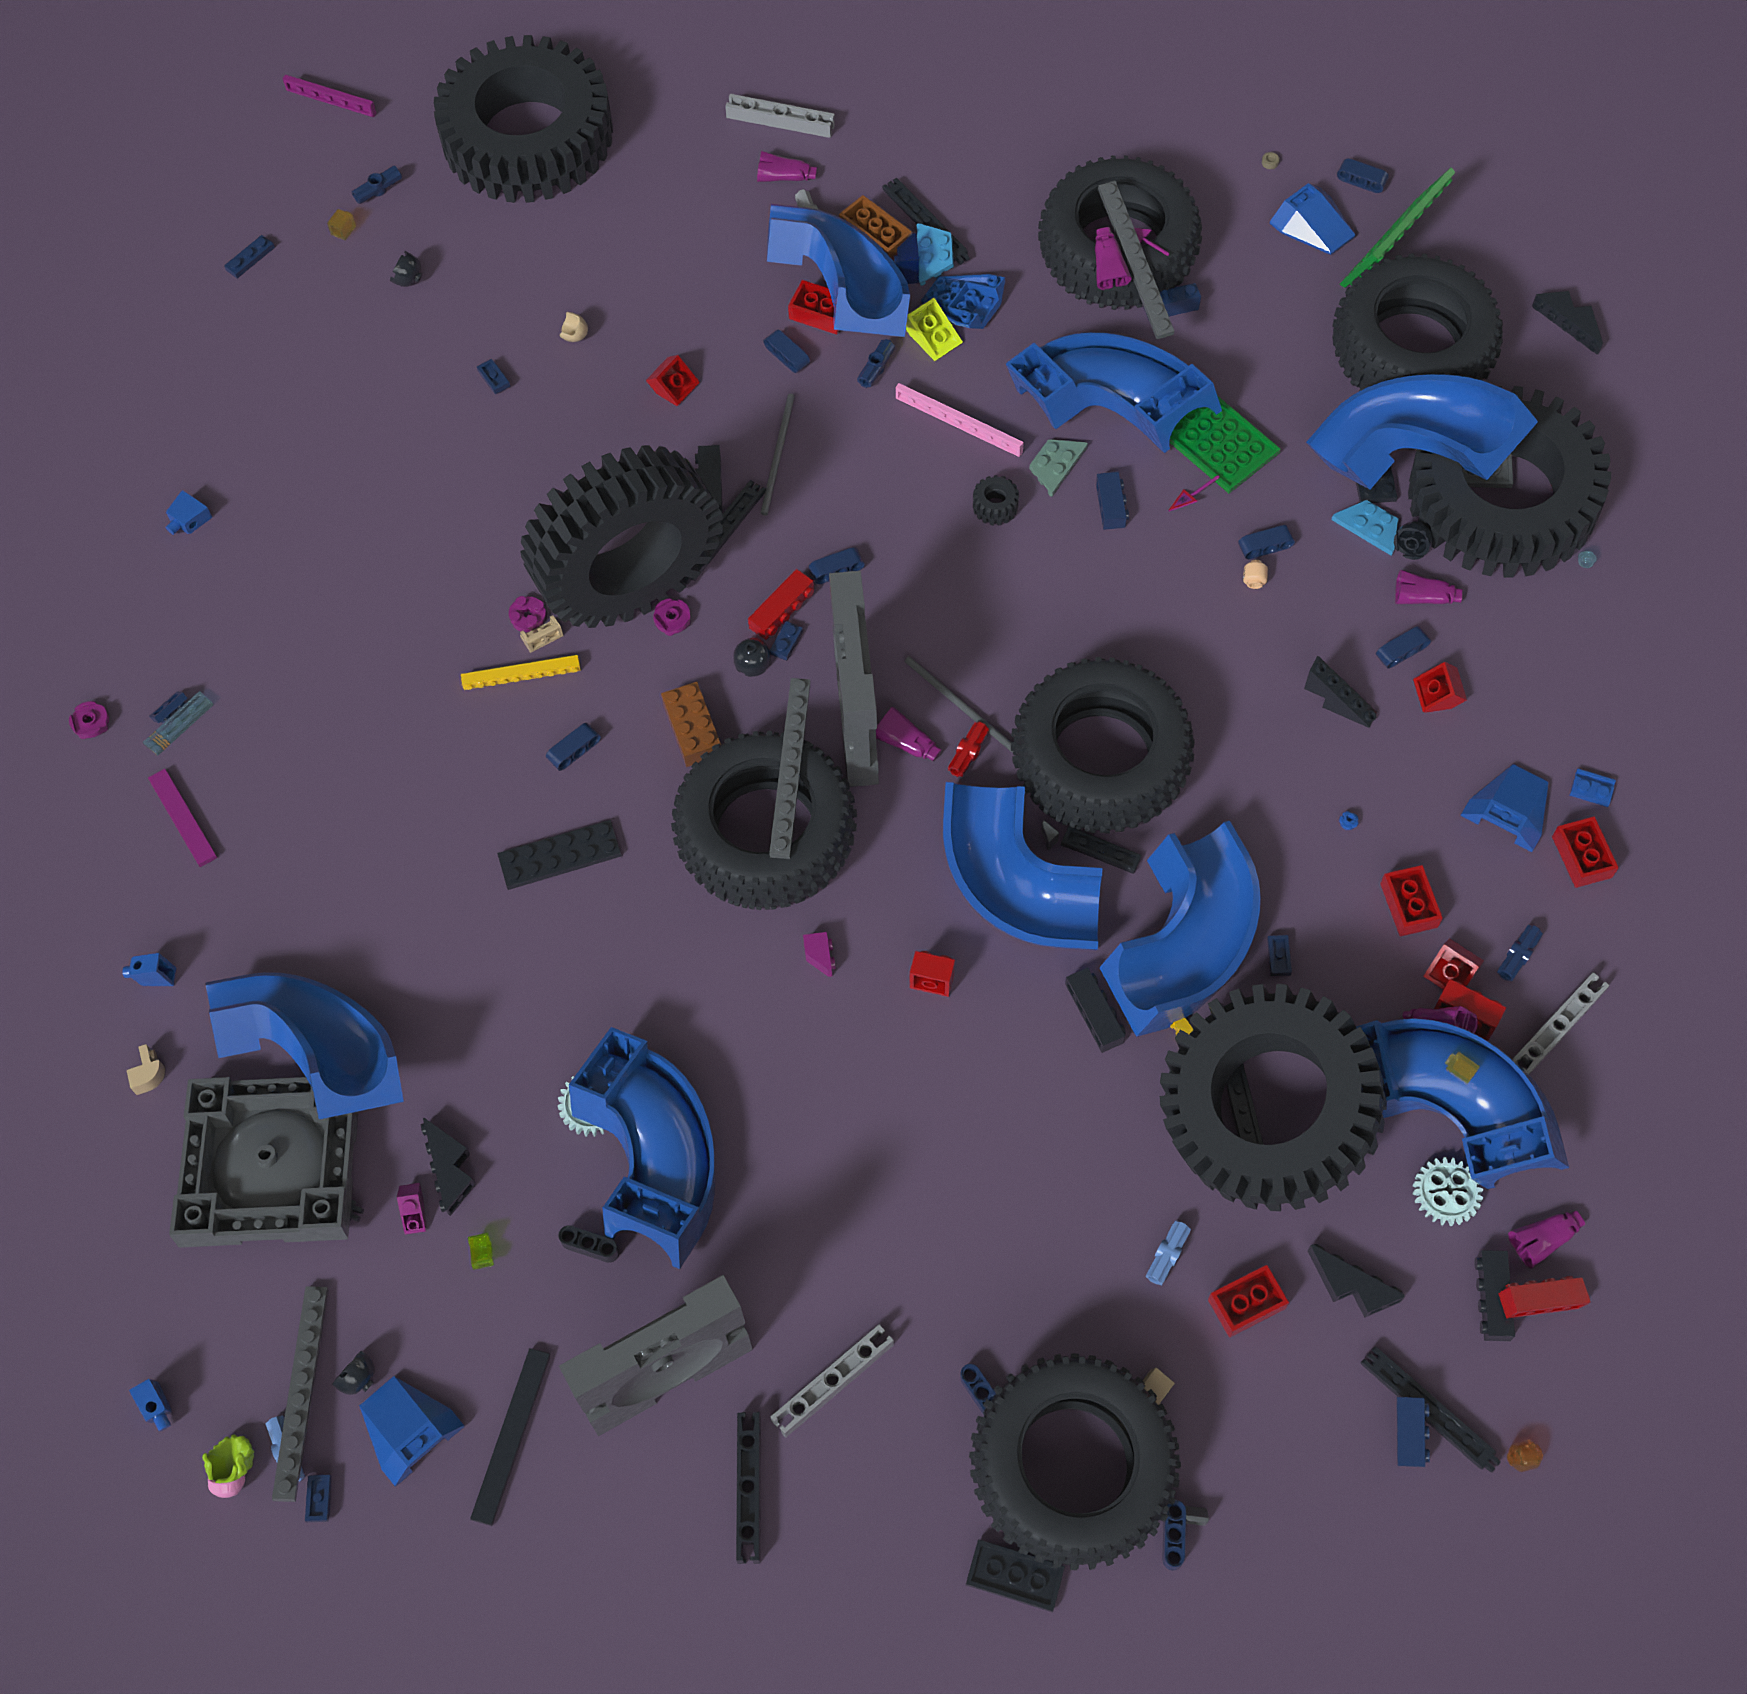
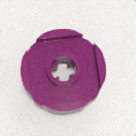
M517 597L508 612L513 627L518 631L530 632L542 626L547 617L543 602L535 597ZM525 612L532 613V615L524 617Z
M665 599L659 602L654 609L653 620L655 626L668 636L682 632L691 623L690 609L682 600ZM669 614H676L674 619H669Z
M88 701L81 703L74 708L75 712L72 715L70 714L69 725L73 732L81 739L93 738L108 730L109 714L104 706L96 704V702ZM88 717H91L93 719L91 722L85 723V721L88 720Z

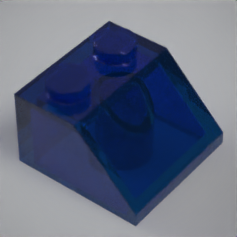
M913 233L897 248V255L894 256V263L904 275L907 284L919 283L917 233Z

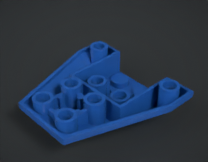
M1310 183L1287 198L1269 223L1280 233L1330 255L1355 237V233L1330 195L1320 187Z
M992 274L938 277L921 299V303L925 304L932 298H935L948 320L953 324L967 328L984 329L1001 305L1005 277Z
M1513 764L1468 801L1460 816L1477 825L1483 818L1516 835L1517 838L1514 843L1533 852L1542 836L1549 782Z
M395 1376L359 1405L381 1470L395 1487L413 1472L410 1467L442 1439L445 1438L449 1441L465 1427L450 1408Z

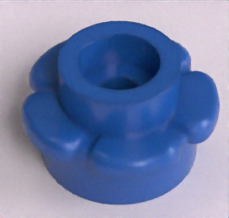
M1346 811L1340 816L1339 822L1343 829L1352 830L1358 826L1359 818L1355 813Z

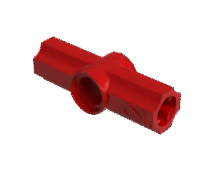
M974 722L967 736L961 739L956 754L948 766V771L952 775L963 777L970 763L976 760L981 745L989 733V728L985 724Z

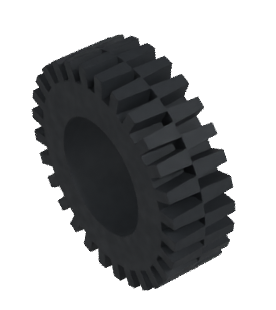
M524 35L523 46H516L513 36L505 37L506 48L500 50L495 41L492 40L486 42L488 54L485 56L475 47L470 50L471 63L460 57L455 61L457 72L448 68L444 74L446 83L439 82L437 86L439 97H434L433 102L435 107L434 118L444 156L448 160L453 174L457 172L459 181L464 185L470 182L472 190L478 194L486 188L488 198L496 200L503 189L506 202L515 203L518 191H522L525 202L530 203L534 202L535 190L542 189L545 200L553 198L552 186L557 185L561 192L566 194L571 191L570 178L580 186L585 183V170L595 174L599 170L598 160L605 161L607 158V147L612 145L611 133H613L606 83H604L600 69L596 70L594 61L590 57L584 60L583 51L577 47L570 53L568 43L561 40L553 48L551 37L545 36L542 37L538 47L535 46L532 35ZM519 103H544L562 112L551 125L531 134L507 135L487 127L489 121L497 113Z
M1514 386L1512 393L1516 394L1538 422L1510 454L1531 462L1545 474L1553 490L1551 498L1537 506L1525 509H1507L1486 502L1472 491L1464 478L1463 467L1459 462L1420 449L1416 450L1409 479L1408 499H1412L1410 507L1412 517L1419 516L1418 522L1423 523L1430 529L1433 537L1432 547L1435 549L1446 541L1443 557L1449 561H1452L1460 551L1464 552L1462 568L1469 571L1476 559L1484 560L1482 575L1492 576L1497 563L1503 564L1504 578H1513L1520 563L1526 577L1535 575L1540 563L1545 571H1549L1555 567L1559 558L1564 563L1569 560L1575 548L1580 550L1585 545L1588 536L1592 534L1607 498L1608 487L1611 481V472L1608 471L1611 462L1609 453L1602 454L1605 446L1602 436L1592 438L1595 430L1594 424L1589 420L1578 426L1581 411L1576 407H1573L1562 416L1561 411L1564 400L1557 396L1549 407L1543 406L1544 391L1535 389L1530 402L1522 400L1523 387Z
M641 445L636 455L632 448L628 447L621 450L618 462L611 453H607L601 456L602 467L597 470L590 461L582 465L585 476L580 480H577L571 473L563 478L568 488L565 492L552 488L547 493L552 505L539 503L536 506L534 512L538 519L527 521L525 528L529 534L523 535L521 538V544L524 550L520 551L521 558L524 561L525 569L554 615H558L560 620L563 622L570 620L572 625L580 627L585 622L588 628H596L600 620L605 627L613 626L618 614L624 623L633 620L634 609L639 608L643 615L651 612V601L656 598L660 602L669 599L666 592L671 588L680 593L686 588L682 578L686 576L695 579L701 573L696 564L709 563L712 556L708 550L717 549L719 540L716 535L722 533L723 526L719 521L723 519V516L719 510L718 503L688 459L686 457L683 458L679 452L674 450L670 453L663 446H659L654 452L650 445ZM647 522L638 534L623 545L608 552L598 554L611 539L621 532Z
M1259 984L1252 985L1253 996L1245 998L1240 989L1229 992L1232 1003L1222 1006L1217 998L1209 1002L1208 1006L1211 1014L1205 1019L1196 1012L1189 1019L1193 1028L1192 1032L1187 1034L1180 1029L1175 1037L1179 1047L1178 1052L1170 1050L1167 1052L1165 1061L1170 1071L1169 1073H1161L1160 1084L1165 1095L1159 1096L1160 1107L1167 1117L1163 1119L1166 1130L1172 1137V1142L1193 1173L1197 1174L1202 1182L1212 1191L1217 1189L1225 1199L1233 1203L1237 1198L1246 1207L1256 1210L1258 1203L1265 1204L1270 1211H1281V1204L1289 1203L1295 1210L1306 1208L1304 1200L1314 1197L1318 1203L1329 1199L1328 1189L1336 1185L1342 1191L1349 1186L1347 1176L1352 1171L1360 1175L1366 1168L1365 1155L1369 1153L1374 1156L1378 1148L1376 1134L1377 1132L1383 1133L1385 1121L1382 1112L1387 1110V1101L1383 1089L1385 1087L1374 1051L1370 1047L1361 1027L1356 1028L1352 1017L1344 1009L1339 1013L1333 1001L1324 996L1320 1002L1316 1001L1311 990L1300 988L1298 995H1293L1288 985L1277 984L1276 993L1269 994L1265 986ZM1284 1051L1301 1055L1317 1065L1326 1076V1100L1315 1123L1297 1138L1274 1145L1251 1143L1230 1132L1224 1126L1222 1120L1221 1099L1225 1085L1232 1073L1245 1061L1262 1053Z

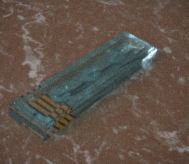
M199 691L143 741L144 745L158 756L214 704Z

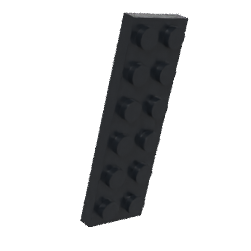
M611 820L497 853L508 890L622 857Z

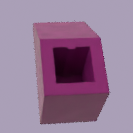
M827 932L803 935L806 961L828 977H831L832 969H836L834 957H830L829 952L833 950L832 938L828 939Z
M420 1182L399 1186L397 1202L405 1235L425 1232V1209Z

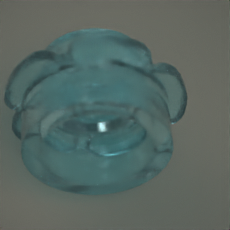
M1591 551L1580 552L1578 555L1579 565L1584 568L1592 567L1597 560L1596 555H1593Z

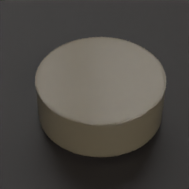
M1268 152L1263 155V167L1275 169L1278 166L1279 156L1276 153Z

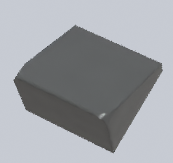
M1044 821L1041 832L1046 847L1050 850L1058 842L1059 832Z
M1185 1506L1186 1524L1205 1526L1208 1523L1209 1516L1206 1508Z

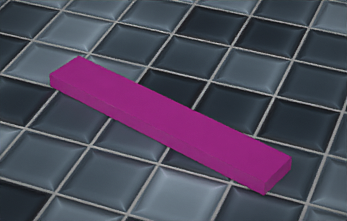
M284 75L282 78L285 88L289 92L370 117H375L377 114L373 101L289 75Z
M166 769L148 777L199 867L217 858L216 854Z

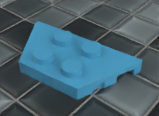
M917 224L919 283L922 286L926 284L925 281L933 276L936 278L942 272L954 267L953 238L950 232Z
M1368 500L1337 512L1332 516V521L1392 556L1395 547L1394 536L1397 531V517Z

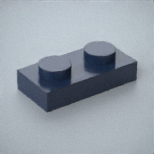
M492 359L477 366V371L494 394L510 387L509 381Z
M786 621L770 649V655L787 661L803 632V628Z
M177 691L149 717L156 723L167 721L171 716V712L184 706V701L187 697L183 692Z
M1288 935L1268 936L1267 944L1271 976L1291 975L1292 967Z
M331 1475L308 1476L305 1522H329Z

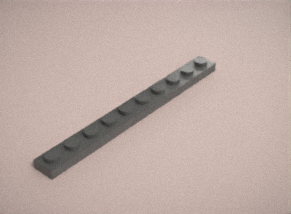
M1116 181L1099 185L1098 191L1156 339H1161L1174 335L1172 323Z
M791 678L769 853L771 858L790 859L811 685L810 679Z
M305 1287L272 1494L273 1501L296 1502L327 1302V1287Z

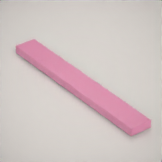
M900 383L896 386V399L1018 457L1022 455L1023 441Z

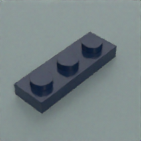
M263 235L259 236L224 265L225 270L238 279L275 248L274 244Z

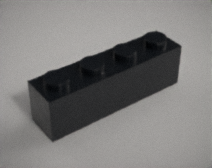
M720 445L698 446V453H695V464H698V468H695V470L718 503L719 510L723 515Z
M1085 968L1067 976L1065 985L1101 1053L1123 1044L1126 1031L1122 1024H1118L1114 1008L1109 1007L1106 1002L1107 996L1104 990L1099 989L1096 975L1091 973L1089 968Z
M1482 1250L1475 1257L1474 1262L1475 1270H1478L1479 1278L1476 1280L1477 1291H1480L1481 1298L1478 1300V1311L1482 1313L1480 1333L1484 1334V1341H1511L1515 1337L1514 1318L1506 1319L1498 1294L1506 1289V1285L1511 1284L1508 1251Z

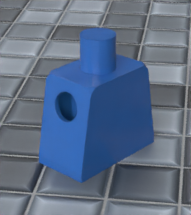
M182 490L166 511L170 523L165 528L172 535L179 529L187 534H191L209 521L212 515L207 506Z
M160 953L133 956L130 966H124L122 973L124 978H132L142 986H174L176 967Z
M147 1379L129 1390L146 1422L155 1423L159 1432L171 1426L167 1415L172 1412V1409L158 1381Z

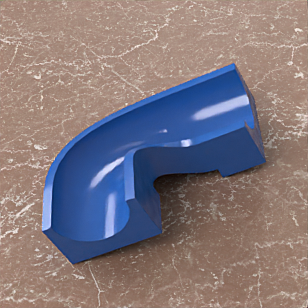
M771 204L767 239V262L802 265L803 255H805L817 264L824 276L832 298L834 330L905 337L910 300L909 287L900 269L874 240L856 226L833 214L806 207Z
M1093 332L1078 333L1058 338L1040 348L1033 343L1005 363L1017 391L1021 395L1028 391L1041 406L1055 429L1088 406H1102L1118 413L1135 425L1163 453L1170 450L1169 440L1176 424L1187 413L1200 407H1208L1216 415L1222 411L1213 382L1193 364L1188 366L1177 357L1156 346L1122 335Z
M1415 375L1380 382L1352 395L1327 417L1306 443L1330 469L1368 489H1371L1395 462L1389 454L1401 448L1420 449L1459 462L1465 470L1488 480L1538 421L1516 394L1488 382L1454 375Z
M946 782L943 816L945 853L955 883L972 908L995 928L1024 942L1063 949L1098 950V910L1103 868L1055 865L1041 860L1030 851L1023 837L1025 787L990 788Z
M1230 821L1223 822L1221 826L1209 835L1186 845H1181L1175 833L1167 835L1147 860L1165 894L1173 893L1171 911L1163 928L1154 935L1120 943L1100 966L1103 976L1136 1037L1167 1029L1173 1022L1186 1018L1199 1010L1236 972L1251 946L1260 914L1261 896L1259 879L1254 863Z
M263 972L205 982L218 1058L261 1050L259 1038H266L276 1042L295 1060L309 1081L313 1090L319 1119L404 1102L397 1059L388 1033L373 1015L348 996L315 980L285 973Z
M1400 1019L1385 1023L1375 1020L1356 1026V1028L1361 1027L1365 1033L1370 1047L1374 1051L1385 1085L1383 1089L1387 1101V1110H1383V1117L1387 1118L1411 1110L1425 1109L1450 1118L1464 1135L1462 1142L1470 1176L1473 1181L1486 1189L1496 1187L1495 1182L1500 1178L1519 1171L1535 1168H1558L1560 1170L1569 1168L1560 1129L1554 1111L1546 1096L1527 1072L1501 1050L1467 1030L1433 1020Z
M611 1027L569 1083L572 1116L613 1133L622 1144L629 1163L628 1177L622 1178L603 1206L605 1237L614 1240L620 1230H631L641 1233L655 1241L665 1250L671 1259L673 1267L681 1269L701 1238L713 1208L715 1161L709 1121L696 1091L687 1078L672 1063L661 1055L649 1050L646 1040Z

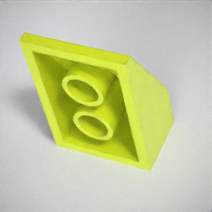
M932 298L908 314L907 332L934 361L963 343L935 298Z

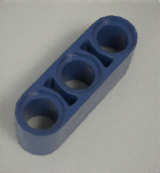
M1349 158L1342 162L1337 172L1339 180L1374 193H1381L1389 179L1386 171Z
M778 329L763 340L765 347L794 373L799 372L810 363L808 355Z
M1287 525L1243 536L1238 541L1245 559L1248 560L1286 550L1295 543Z
M852 547L810 563L808 568L815 583L824 584L830 581L829 573L859 571L865 566V563L858 549Z
M1416 626L1380 647L1376 655L1386 668L1390 669L1425 649L1431 643V639L1420 626Z
M583 723L549 749L546 753V758L559 771H562L593 748L600 741L601 736L589 723Z
M967 1364L961 1369L960 1380L983 1413L985 1410L983 1404L986 1399L993 1401L996 1393L976 1365ZM971 1371L975 1373L976 1378L974 1380H967L964 1374ZM984 1389L989 1395L987 1398L981 1399L977 1396V1391Z
M1175 1500L1173 1505L1167 1504V1507L1179 1509L1180 1516L1177 1518L1172 1517L1168 1511V1517L1163 1522L1162 1560L1164 1566L1172 1571L1179 1569L1185 1560L1186 1508L1178 1500ZM1176 1530L1180 1535V1539L1177 1541L1170 1539L1168 1532ZM1175 1553L1178 1555L1179 1563L1172 1564L1169 1562L1168 1554Z

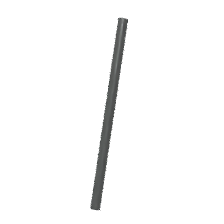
M788 394L761 508V514L764 516L768 515L795 398L793 394Z
M910 656L906 658V664L975 722L985 724L989 728V734L1011 751L1010 740Z

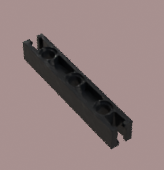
M741 1412L737 1413L736 1561L737 1564H746V1559H743L742 1556L743 1545H754L755 1556H750V1561H753L754 1564H760L761 1417L759 1412H753L754 1430L743 1431V1421H745L746 1413ZM746 1438H753L755 1440L751 1447H745L743 1441ZM751 1482L755 1485L753 1491L744 1492V1484ZM746 1528L754 1530V1535L751 1538L747 1539L742 1536Z

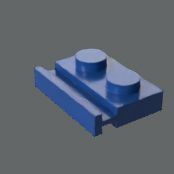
M1577 769L1569 796L1608 807L1616 780Z

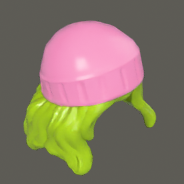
M235 1434L231 1437L226 1436L217 1445L213 1446V1450H210L208 1454L204 1453L202 1456L208 1475V1489L217 1497H233L244 1486L245 1474L252 1468L254 1450L245 1436L237 1437Z

